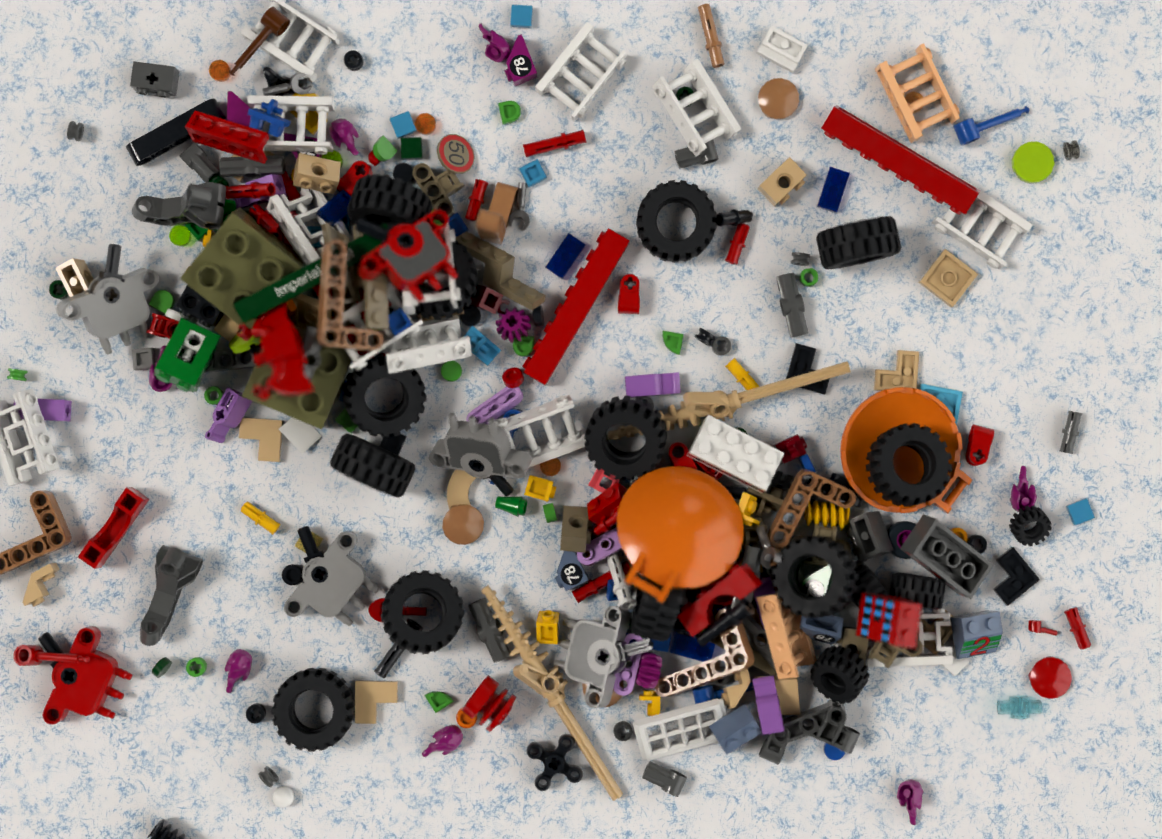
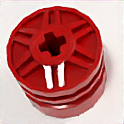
M489 675L479 685L461 711L472 719L481 713L483 716L479 725L482 726L489 719L490 723L486 730L491 732L509 714L516 696L511 694L507 700L503 699L508 690L504 689L498 695L496 690L499 683Z

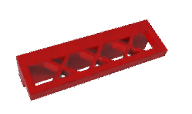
M196 110L185 126L193 142L265 164L267 161L263 151L270 138L267 132Z

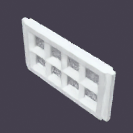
M717 698L636 720L633 723L642 760L649 761L718 742L709 726L727 715L723 699L718 700Z

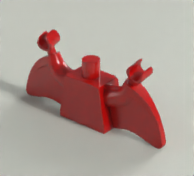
M288 301L259 316L254 322L252 329L244 324L238 326L242 332L236 335L243 340L248 341L252 336L261 338L260 342L263 351L253 355L256 366L261 367L268 364L273 370L264 387L257 385L252 390V393L260 400L269 399L271 389L282 395H301L314 390L313 385L304 373L303 365L308 363L300 334L287 316Z

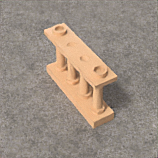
M924 43L915 50L917 55L894 66L888 65V62L884 61L875 68L910 143L917 141L923 136V129L947 118L951 124L960 119V111L957 105L953 104L932 61V53L929 48L925 47ZM920 62L922 63L926 74L902 85L897 83L895 79L896 73ZM928 81L931 82L935 90L934 93L913 103L906 102L903 96L905 92ZM940 100L944 111L921 122L915 120L913 116L915 110Z
M777 594L758 596L757 602L778 679L798 677L799 674L796 666L811 665L817 661L811 638L800 629L802 615H796L791 612L792 609L785 608L782 605V598L778 599Z

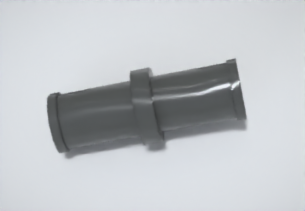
M1068 411L1066 426L1062 430L1064 435L1060 452L1073 454L1076 436H1079L1080 433L1078 428L1082 413Z

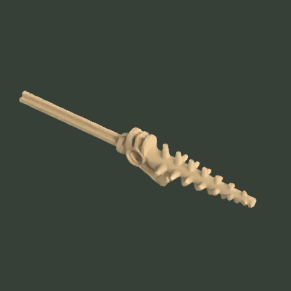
M847 361L737 393V390H733L730 394L719 390L714 392H687L683 395L684 401L680 402V409L676 410L674 405H670L668 413L663 414L661 410H658L661 414L660 420L665 421L666 431L674 430V424L676 423L680 429L683 427L687 428L688 420L691 421L693 426H700V418L708 415L716 419L722 418V421H725V417L728 416L729 419H732L735 410L742 408L741 404L850 373L851 370ZM622 425L617 430L609 431L608 437L609 440H617L624 436L627 438L634 437L636 433H639L641 436L643 434L632 425L626 427Z
M487 585L481 592L485 594L489 601L487 603L488 607L491 606L495 611L492 617L494 619L499 618L502 623L498 630L500 632L506 630L509 635L504 640V643L513 642L515 646L509 655L513 657L520 654L523 659V664L513 668L514 676L534 689L538 694L547 698L549 707H554L611 799L615 801L617 798H620L623 794L564 701L566 698L564 688L568 683L567 679H563V673L558 671V665L546 670L542 661L549 653L546 651L538 656L536 655L537 652L534 650L540 643L537 641L529 645V641L526 639L531 635V632L521 633V630L518 628L523 623L521 621L513 622L511 618L514 614L513 611L507 613L503 607L505 602H500L495 595L496 591H492L489 585ZM545 680L549 683L548 689L545 687Z

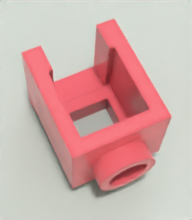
M597 469L588 485L603 493L606 489L599 484L604 476L613 481L611 486L619 482V480L615 479L616 476L612 474L609 477L606 476L603 469Z

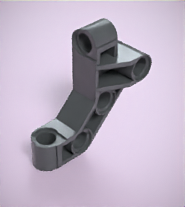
M206 182L199 185L189 184L182 197L162 199L152 196H141L133 205L132 214L137 220L165 226L195 223L201 228L219 230L223 225V207H225L227 187L218 183ZM139 205L145 206L148 211L140 210Z
M165 545L161 546L156 554V590L140 626V641L142 644L153 646L160 641L171 621L182 588L195 581L201 569L203 559L183 553L179 549L170 548Z
M830 699L825 704L783 719L785 736L778 737L775 733L768 734L761 747L759 757L779 765L787 743L807 735L837 747L846 753H852L860 733L853 728L844 726L847 718L844 704H840L839 701L833 702ZM834 710H839V711H840V712L837 713V714H833V713H832ZM810 718L814 723L812 726L807 727L802 724L803 720Z

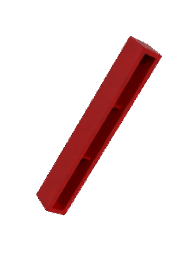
M838 105L833 107L821 127L827 137L833 140L838 138L843 141L842 145L850 150H853V148L861 152L860 156L868 161L871 159L878 162L877 166L888 172L890 169L895 172V177L903 182L908 180L915 184L913 187L921 193L926 191L932 194L931 198L940 204L943 202L951 206L949 209L960 215L963 213L966 215L981 191Z
M609 228L606 233L603 231L600 233L596 240L599 243L596 250H590L585 259L588 261L586 267H581L575 276L578 279L574 286L570 285L565 293L566 301L564 304L559 303L554 312L557 315L553 322L549 321L544 329L546 335L543 340L538 339L533 347V350L536 352L532 358L528 356L522 366L525 369L524 374L545 386L629 245L630 240Z

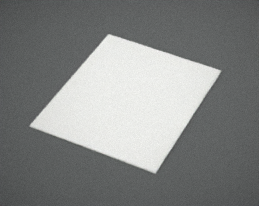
M293 417L278 429L301 454L322 437L312 425Z

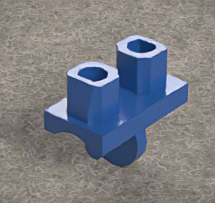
M271 99L269 104L262 102L261 108L266 109V111L258 108H249L247 113L251 116L249 127L262 130L264 122L267 121L271 123L268 134L275 137H281L284 128L289 127L291 121L274 115L275 113L281 115L283 109L277 107L278 101Z

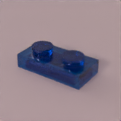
M829 167L817 203L818 208L837 213L848 181L849 172Z
M568 233L545 268L563 280L586 244Z
M675 632L669 652L705 662L712 659L715 644L709 642L706 646L702 647L697 642L696 637Z

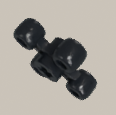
M561 735L558 740L557 749L552 752L543 749L539 742H531L527 746V755L531 759H538L544 763V771L537 775L534 781L535 787L539 791H546L550 788L552 776L556 773L564 774L572 783L580 782L582 779V769L576 765H569L565 760L566 753L572 750L575 745L572 735ZM567 739L570 741V744L564 745L563 741ZM537 748L539 752L533 753L531 749ZM552 758H556V761L560 760L557 767L549 764ZM576 771L578 776L572 777L571 773ZM544 779L547 783L541 785L539 781Z

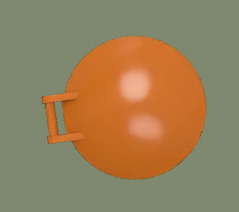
M910 387L885 389L864 400L850 416L842 434L840 448L844 474L856 494L871 506L887 512L910 513L918 511V509L924 508L927 505L934 504L948 514L952 509V504L966 485H970L973 481L959 469L961 465L959 463L961 450H963L962 438L951 411L935 396L920 389ZM907 423L910 425L916 423L920 425V428L923 426L931 428L930 433L937 432L940 435V442L945 441L948 447L945 450L951 454L952 458L948 460V463L952 464V471L947 473L950 476V480L947 484H944L945 489L932 500L913 506L904 507L903 504L897 506L892 504V500L885 501L882 499L883 494L881 492L877 494L873 488L876 487L874 482L869 483L867 478L871 474L870 471H866V465L870 463V460H867L866 457L867 453L872 451L870 449L871 444L877 440L879 435L901 424ZM901 446L897 448L893 457V466L896 474L906 483L917 484L922 479L924 473L922 458L910 447ZM958 478L959 482L957 483V485L948 495L946 500L942 501L941 499L943 498V496L949 490L954 481Z
M669 466L648 472L629 487L618 509L616 520L618 540L622 550H624L630 560L629 562L633 566L624 582L629 585L633 584L658 598L657 601L660 603L664 602L671 588H698L722 577L731 568L740 553L744 527L739 507L730 492L719 481L702 471L688 467ZM639 573L640 575L646 577L654 583L662 586L663 590L661 591L660 589L654 587L653 585L647 583L646 581L638 578L635 575Z

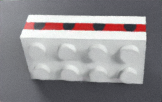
M710 415L704 419L687 454L688 457L761 494L767 490L784 455L783 452Z

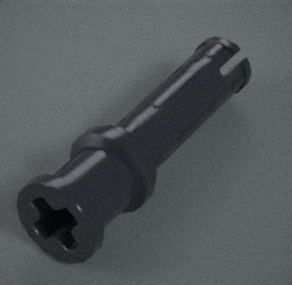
M746 598L741 599L738 605L728 608L724 616L695 636L697 642L704 647L728 628L741 624V620L745 617L755 614L752 604Z
M410 618L407 619V624L412 629L420 632L423 630V627ZM397 643L393 644L374 670L382 678H386V675L404 651L398 648L399 645Z

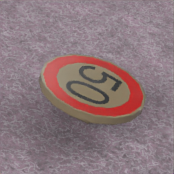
M448 134L441 138L437 145L438 159L448 171L454 174H463L473 166L475 159L474 151L464 137L457 134Z

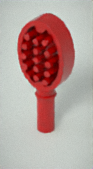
M385 598L375 600L368 609L370 616L378 622H382L381 608ZM403 606V615L426 616L427 607Z

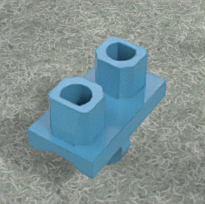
M474 326L463 336L470 337L471 352L487 366L501 351Z

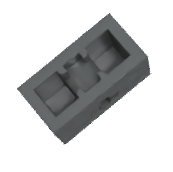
M133 61L130 86L137 94L149 95L150 92L157 93V96L169 98L170 95L176 96L180 71L173 66Z

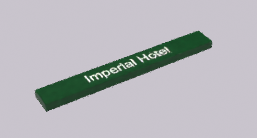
M386 223L379 226L385 230L388 228ZM364 234L347 243L346 270L362 262V259L367 254L380 246L381 241ZM336 249V250L332 251L331 253H332L333 255H336V256H337L338 253H339V250ZM322 257L233 304L242 323L246 324L319 285ZM331 266L329 273L332 277L337 275V270Z

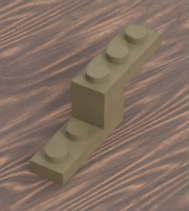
M353 225V240L364 234L356 231L355 225ZM360 262L354 266L355 289L364 290L365 329H389L387 276L383 273L374 280H364L359 275ZM365 265L368 270H375L373 266Z
M467 231L456 237L458 244H463L472 257L485 263L483 285L531 311L545 302L546 295L513 278L514 256Z

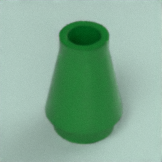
M498 496L495 508L517 517L519 515L524 516L527 509V500L523 499V497Z

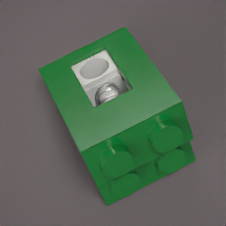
M181 318L155 367L154 375L162 382H170L177 385V388L184 392H197L201 378L219 345L221 336ZM197 340L200 344L192 346L189 344V341ZM182 349H184L185 352H184V354L182 353L183 356L180 357V358H181V360H180V359H178V357H179V355H180ZM193 354H195L196 356L192 364H189V361H191L190 359L193 358L192 356Z

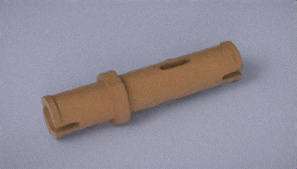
M703 4L698 7L707 43L705 47L709 51L712 67L718 68L724 65L720 48L722 43L718 40L710 4Z

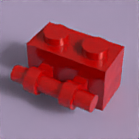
M618 482L587 503L588 519L598 525L594 528V532L597 535L603 532L607 533L617 523L618 509L624 494L628 490Z

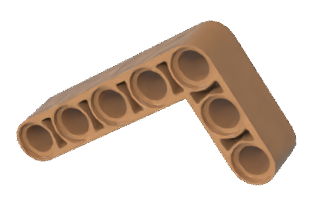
M497 182L489 211L481 209L478 215L476 229L482 240L498 245L502 244L518 187Z
M334 239L326 243L322 250L317 341L321 346L327 348L361 351L377 350L381 348L384 342L383 336L379 331L342 327L347 247L342 240ZM331 245H335L338 248L339 253L337 256L331 253ZM331 266L337 270L336 277H332L329 273ZM329 288L334 289L336 292L334 299L328 296ZM328 309L334 313L333 321H330L326 316ZM327 331L331 332L333 335V341L331 343L326 341L325 339V333ZM348 333L352 334L354 337V343L352 345L349 344L346 340ZM369 335L375 339L374 346L368 344L367 339Z
M801 469L796 474L767 533L771 547L781 551L784 546L788 545L812 494L842 508H850L856 501L854 492L809 469ZM810 474V483L804 485L802 483L803 476ZM830 484V490L827 493H821L822 485ZM847 492L849 494L848 500L840 502L841 494ZM798 493L802 494V500L799 503H793V496ZM789 512L792 513V520L784 522V515ZM783 532L782 540L775 541V533ZM772 558L770 561V565H777L778 563L774 562V559Z
M47 490L35 491L30 496V504L43 534L1 552L0 558L4 560L5 566L3 569L0 568V575L59 550L71 542V533L52 492ZM42 494L46 497L44 505L39 503V497ZM50 513L54 516L53 524H49L47 521ZM57 533H60L63 537L60 544L55 538ZM39 541L43 544L42 552H39L36 547ZM19 550L24 553L22 561L17 556Z
M727 609L718 611L715 620L717 621L724 616ZM742 620L738 626H732L720 634L726 654L660 678L655 687L656 693L661 697L675 696L750 668L754 664V655ZM734 634H736L738 637V641L736 644L732 642V636ZM741 654H743L745 657V662L743 664H740L739 662V656ZM722 661H724L726 664V669L724 672L720 669V664ZM703 668H705L707 671V676L705 679L702 677L701 673ZM685 675L688 677L687 685H685L683 682V678ZM666 682L670 685L669 692L665 690Z

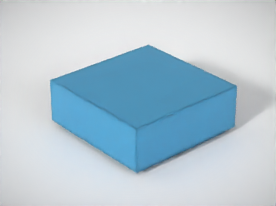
M512 5L511 27L531 28L533 7Z
M409 111L390 118L398 139L417 132Z
M538 159L519 168L528 188L547 179Z
M1087 498L1066 506L1071 521L1075 526L1095 518Z

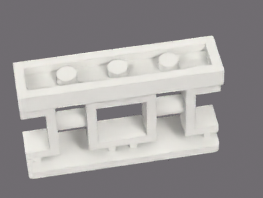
M301 188V197L290 202L284 194L280 195V197L278 194L271 196L267 210L279 224V228L303 264L306 266L321 258L324 246L322 230L311 235L304 223L315 218L320 225L327 223L318 215L331 204L328 203L323 192ZM312 202L315 208L308 211L305 206ZM297 209L300 214L293 218L290 212ZM342 220L331 226L349 237L350 242L353 241V236L349 234ZM320 242L322 247L315 251L312 244Z
M33 389L13 394L16 405L8 407L6 400L0 401V462L8 486L22 484L31 480L32 476L29 469L37 466L39 475L59 469L57 457ZM21 409L25 418L24 420H21L19 414V410ZM9 414L11 415V418H12V421H13V424H12V425H10V422H9V419H8V416H7V415H9ZM24 427L29 445L25 447L21 446L16 429ZM33 449H35L38 460L34 459L32 453ZM21 454H24L27 463L25 465L23 464Z
M945 608L932 609V612H924V609H921L920 619L943 618V620L934 621L935 632H923L922 621L919 622L918 639L923 644L922 652H924V641L935 640L936 651H945V654H920L917 657H911L899 651L902 655H897L891 666L953 664L952 646H941L940 626H951L950 612H945ZM907 647L908 652H911L915 649ZM868 648L866 655L867 667H885L880 661L869 658L872 648Z

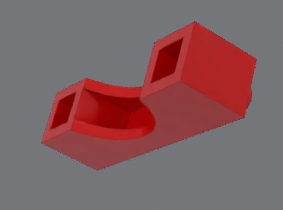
M126 487L114 504L113 512L107 522L88 541L78 555V558L94 569L102 568L150 499L135 488Z
M747 563L742 566L739 564L735 565L728 571L730 573L725 579L723 576L712 583L714 588L709 592L705 589L696 596L698 600L692 604L690 601L681 608L682 613L677 617L692 637L702 632L715 621L713 605L720 595L728 594L741 600L762 585V582Z

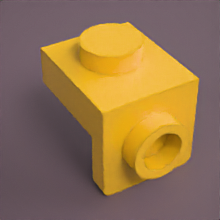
M529 475L524 495L548 502L549 498H554L557 487L553 486L554 481Z

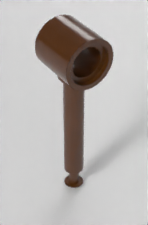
M274 6L269 8L261 18L260 23L265 28L234 63L235 67L231 71L229 70L232 76H235L234 73L247 63L271 33L278 37L288 28L290 20Z

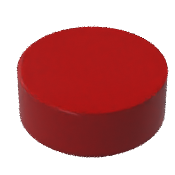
M514 367L507 369L503 373L502 379L506 387L516 388L523 383L524 376L519 368Z

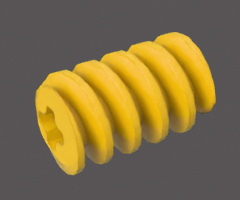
M816 500L811 505L809 501L804 511V519L807 526L810 525L811 521H814V524L822 522L823 527H827L828 523H831V528L839 524L840 531L847 525L850 515V508L844 509L840 506L835 508L834 503H830L827 508L826 502H822L819 506Z

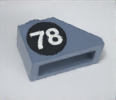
M564 551L557 569L558 576L555 579L559 587H564L565 591L588 581V577L577 558L576 552Z
M834 615L821 618H805L801 616L800 629L812 640L832 645L841 638L844 618Z

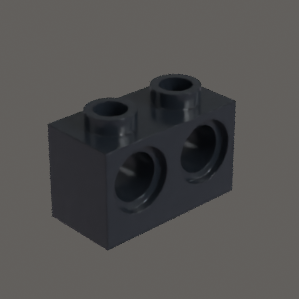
M188 285L176 307L181 309L180 313L190 319L192 316L199 318L198 323L207 328H210L211 325L216 327L224 315L222 311ZM195 297L197 301L195 307L189 308V299ZM213 307L215 314L213 317L208 318L206 311L208 308Z

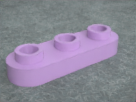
M505 387L468 414L466 421L469 422L468 418L470 416H475L477 423L489 424V419L493 418L496 420L518 405L523 399L522 391L519 387Z
M617 527L591 540L590 544H586V551L591 553L590 557L585 558V552H577L579 562L583 565L591 566L622 550L617 536ZM604 541L609 542L607 548L602 547Z
M632 632L626 635L624 642L629 644L631 639L640 641L643 638ZM641 654L631 656L632 666H625L621 672L615 674L616 679L613 689L617 694L624 696L632 692ZM625 680L628 684L627 687H621L620 681Z

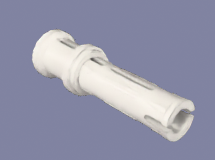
M618 552L607 557V562L614 582L613 592L617 595L619 601L618 608L625 611L635 607L637 602L632 597L631 584L629 585L624 582L626 579Z

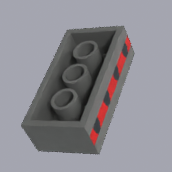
M924 514L900 548V550L936 578L946 582V585L957 594L972 599L994 566L993 563L940 521Z

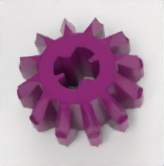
M515 306L512 311L506 308V314L499 313L500 320H496V326H498L496 331L499 335L501 334L504 341L509 338V341L513 343L515 338H517L521 342V336L528 337L527 330H531L530 317L526 315L523 309L518 312Z
M651 652L641 654L635 679L637 685L647 689H654L656 687L662 667V658L659 655Z

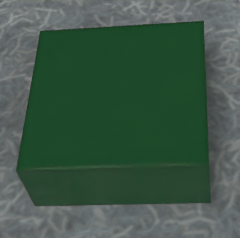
M421 137L401 138L402 160L423 159Z

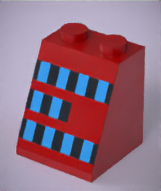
M861 592L856 635L894 646L916 648L922 604L903 597Z

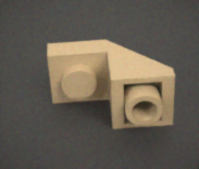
M50 563L31 573L23 599L24 606L32 604L35 607L45 601L44 597L49 595V592L43 581L46 582L55 577L54 573L60 570L57 563Z
M748 669L733 674L735 681H738L739 685L723 688L724 693H721V697L724 701V706L727 705L728 709L737 706L751 681Z

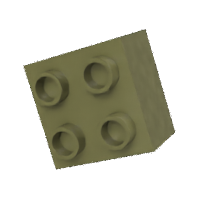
M239 207L231 213L180 279L234 322L241 325L243 323L233 304L299 270L303 266V262L292 248L273 233H269L252 216ZM257 318L244 325L252 329Z
M295 326V328L298 330L302 341L305 329ZM322 346L319 354L321 359L320 365L315 369L311 381L314 387L312 392L301 395H282L271 389L270 397L267 400L258 399L252 393V390L257 385L264 387L273 370L268 364L257 367L255 364L242 397L323 429L352 359L345 349Z

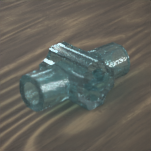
M1009 696L1008 701H997V712L999 715L1010 714V718L1027 719L1029 714L1042 713V703L1040 700H1029L1028 696Z

